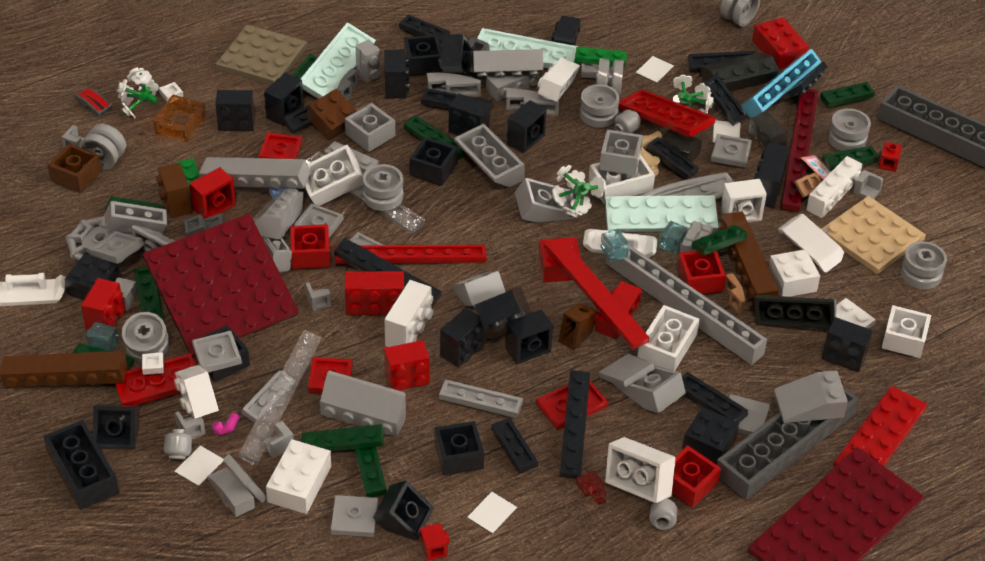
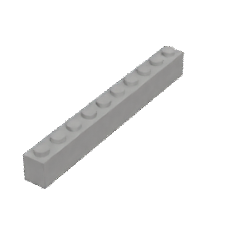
M618 238L606 247L605 263L664 305L699 318L698 328L740 358L753 365L764 355L767 343L765 337L628 243Z

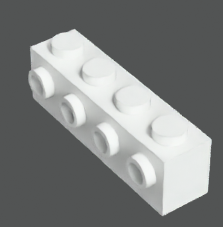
M564 58L554 62L548 72H545L544 76L540 78L537 85L539 87L538 94L542 95L544 99L557 102L574 82L580 65Z
M846 156L809 194L806 210L823 218L855 184L856 179L862 173V163Z

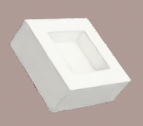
M175 82L159 88L160 94L167 103L183 97V91Z
M163 353L142 354L143 375L164 373Z

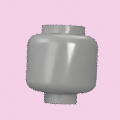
M623 111L614 120L615 130L626 133L635 132L640 127V116L635 111Z
M173 429L172 433L165 435L164 453L169 455V459H186V456L191 454L192 436L185 434L184 429Z
M666 498L658 503L653 502L649 512L651 525L659 530L671 529L677 521L678 511L676 504Z

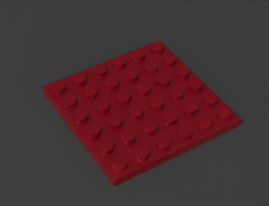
M250 213L147 251L142 255L188 353H191L192 357H195L192 340L199 339L226 325L240 339L299 315V310Z

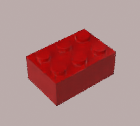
M784 17L754 25L752 41L761 52L773 56L779 70L786 68L809 50L808 44Z
M404 271L345 272L346 315H388L404 290Z

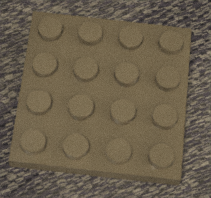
M246 25L217 61L216 69L272 85L277 78L290 71L307 48V41Z

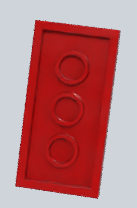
M192 354L164 360V373L143 375L142 367L127 370L124 383H115L121 404L139 405L181 393L177 391L174 384V379H177L175 372L196 366Z

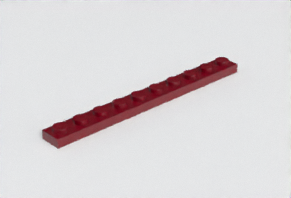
M807 89L799 99L781 209L800 211L802 195L794 182L805 177L807 163L801 157L809 155L819 92L817 90Z

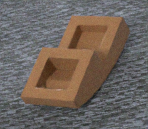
M814 172L796 180L794 183L804 198L809 196L822 181L817 172Z
M733 273L726 275L724 290L730 295L728 304L740 316L743 314L745 296L739 281Z

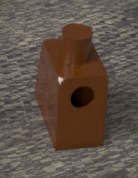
M579 303L566 311L563 315L558 342L575 351L592 333L597 310Z

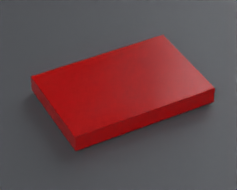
M591 381L589 383L586 417L607 408L609 402ZM568 385L537 398L535 402L557 431L564 428Z

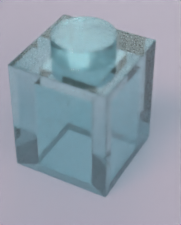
M670 221L660 235L659 247L676 254L687 233V227Z
M619 229L601 234L600 247L610 262L628 257L629 243Z
M94 322L91 329L87 330L85 339L89 346L113 351L119 342L117 327Z

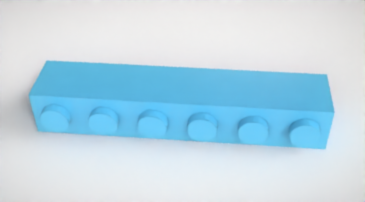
M812 49L808 50L744 102L741 107L750 119H753L764 112L817 67L821 60Z

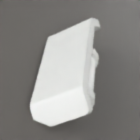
M804 214L793 217L778 228L780 234L787 236L801 250L806 249L810 258L820 267L822 272H828L841 262L844 254L842 248Z
M585 230L583 245L590 252L606 254V247L620 238L648 258L656 253L657 239L653 236L608 230Z
M44 273L31 275L8 274L6 275V282H0V306L57 303L64 293V279L66 277L59 275L56 279L45 280Z

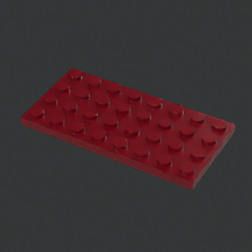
M857 446L748 547L747 552L759 561H862L923 502L924 496Z

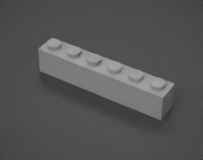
M206 157L199 175L202 177L221 167L233 178L235 187L304 188L311 171L305 159Z

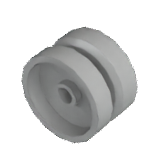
M723 0L720 14L723 18L729 21L733 20L735 24L744 27L754 18L760 0Z
M600 58L599 69H597L596 84H603L614 88L618 92L619 98L621 97L624 60H615L613 62V70H609V59Z
M595 84L585 88L581 93V120L585 124L596 128H604L614 124V120L618 116V92L614 88L603 84Z
M845 108L835 112L828 134L829 143L840 151L865 147L871 126L869 117L856 109Z
M106 124L94 125L79 144V147L100 155L102 170L113 168L127 147L123 135L117 129Z
M382 164L372 166L365 171L363 175V199L366 205L374 210L388 211L402 203L403 174L399 169L391 165Z
M919 241L912 243L905 251L904 261L900 270L901 277L907 284L918 289L936 287L940 284L947 262L946 253L941 247L930 242Z
M140 312L132 315L122 327L124 345L128 355L134 357L135 361L142 363V354L163 353V356L166 354L169 348V337L164 321L158 315L151 312Z

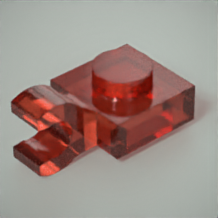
M595 470L576 477V484L585 497L592 495L597 505L606 503L604 496H607L604 490L605 484Z

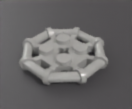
M105 215L89 220H80L78 226L70 234L66 235L65 242L68 244L72 260L79 261L84 253L90 254L89 249L100 242L97 240L106 238L115 232L105 229ZM76 243L82 244L81 246L76 247Z

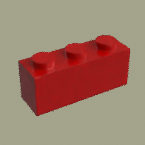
M621 281L618 287L613 288L611 294L632 316L641 303L642 289ZM597 312L594 322L596 323L595 331L617 340L620 334L601 312Z

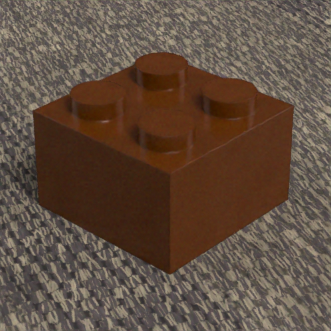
M334 89L309 104L306 117L330 141L345 131V118L357 111L337 89Z
M70 143L47 165L50 181L79 193L102 172L100 155Z
M180 163L159 167V175L156 176V180L161 188L158 189L160 200H164L162 201L163 207L169 213L170 218L192 214L189 185Z

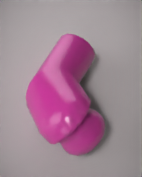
M231 413L226 423L214 422L212 424L214 434L221 436L232 432L240 416L236 413Z

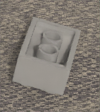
M525 178L515 191L521 218L527 221L539 223L577 219L579 214L577 217H570L569 214H566L567 210L563 208L564 206L572 209L570 202L574 199L573 193L565 196L566 202H564L563 206H559L558 202L554 201L552 189L555 188V185Z
M654 366L655 369L626 388L612 383L642 408L655 413L664 411L666 407L678 401L680 397L686 394L681 372Z
M837 370L816 372L774 389L783 423L844 418L848 400Z

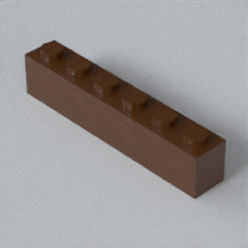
M743 211L722 214L721 221L718 223L719 231L731 225H738L748 232L747 239L732 244L728 248L730 258L734 259L736 271L741 275L742 285L747 289L749 300H752L755 307V295L778 296L779 289Z
M123 351L4 356L0 369V378L5 388L124 383L128 364Z

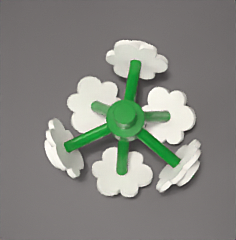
M138 67L132 69L127 78L128 81L132 80L135 84H140L139 92L126 85V79L122 83L119 82L117 86L118 98H121L122 105L124 106L122 108L123 114L128 117L132 115L134 119L136 117L131 110L142 101H150L156 104L158 98L155 95L159 89V85L151 79L152 75L149 71H145L143 68L139 69ZM134 98H139V100H137L133 105H131L129 108L127 107L130 105L131 101L134 100Z
M680 75L673 79L674 87L682 90V92L673 97V101L694 108L692 106L693 102L706 103L705 110L701 108L699 111L708 113L709 107L712 108L714 104L709 86L701 83L695 87L696 93L689 94L686 92V88L692 85L691 76Z
M563 166L557 172L558 177L556 180L559 182L565 176L566 185L572 188V190L564 192V189L557 185L552 189L553 199L556 203L558 202L559 206H563L564 202H566L565 196L575 193L577 197L570 202L572 209L564 206L563 208L567 210L566 214H569L570 217H577L578 214L582 216L592 207L590 199L584 197L585 194L591 190L592 195L601 198L603 192L606 191L605 181L603 178L594 177L593 181L585 183V174L583 172L573 170L572 173H568L572 166Z

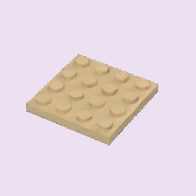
M870 196L864 198L821 229L822 231L827 229V235L844 252L876 274H879L902 257L909 245L923 241L926 234Z

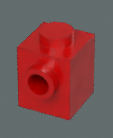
M884 142L878 168L896 172L902 145Z
M441 523L421 527L420 542L426 560L430 561L447 557L450 540L448 532L443 531Z

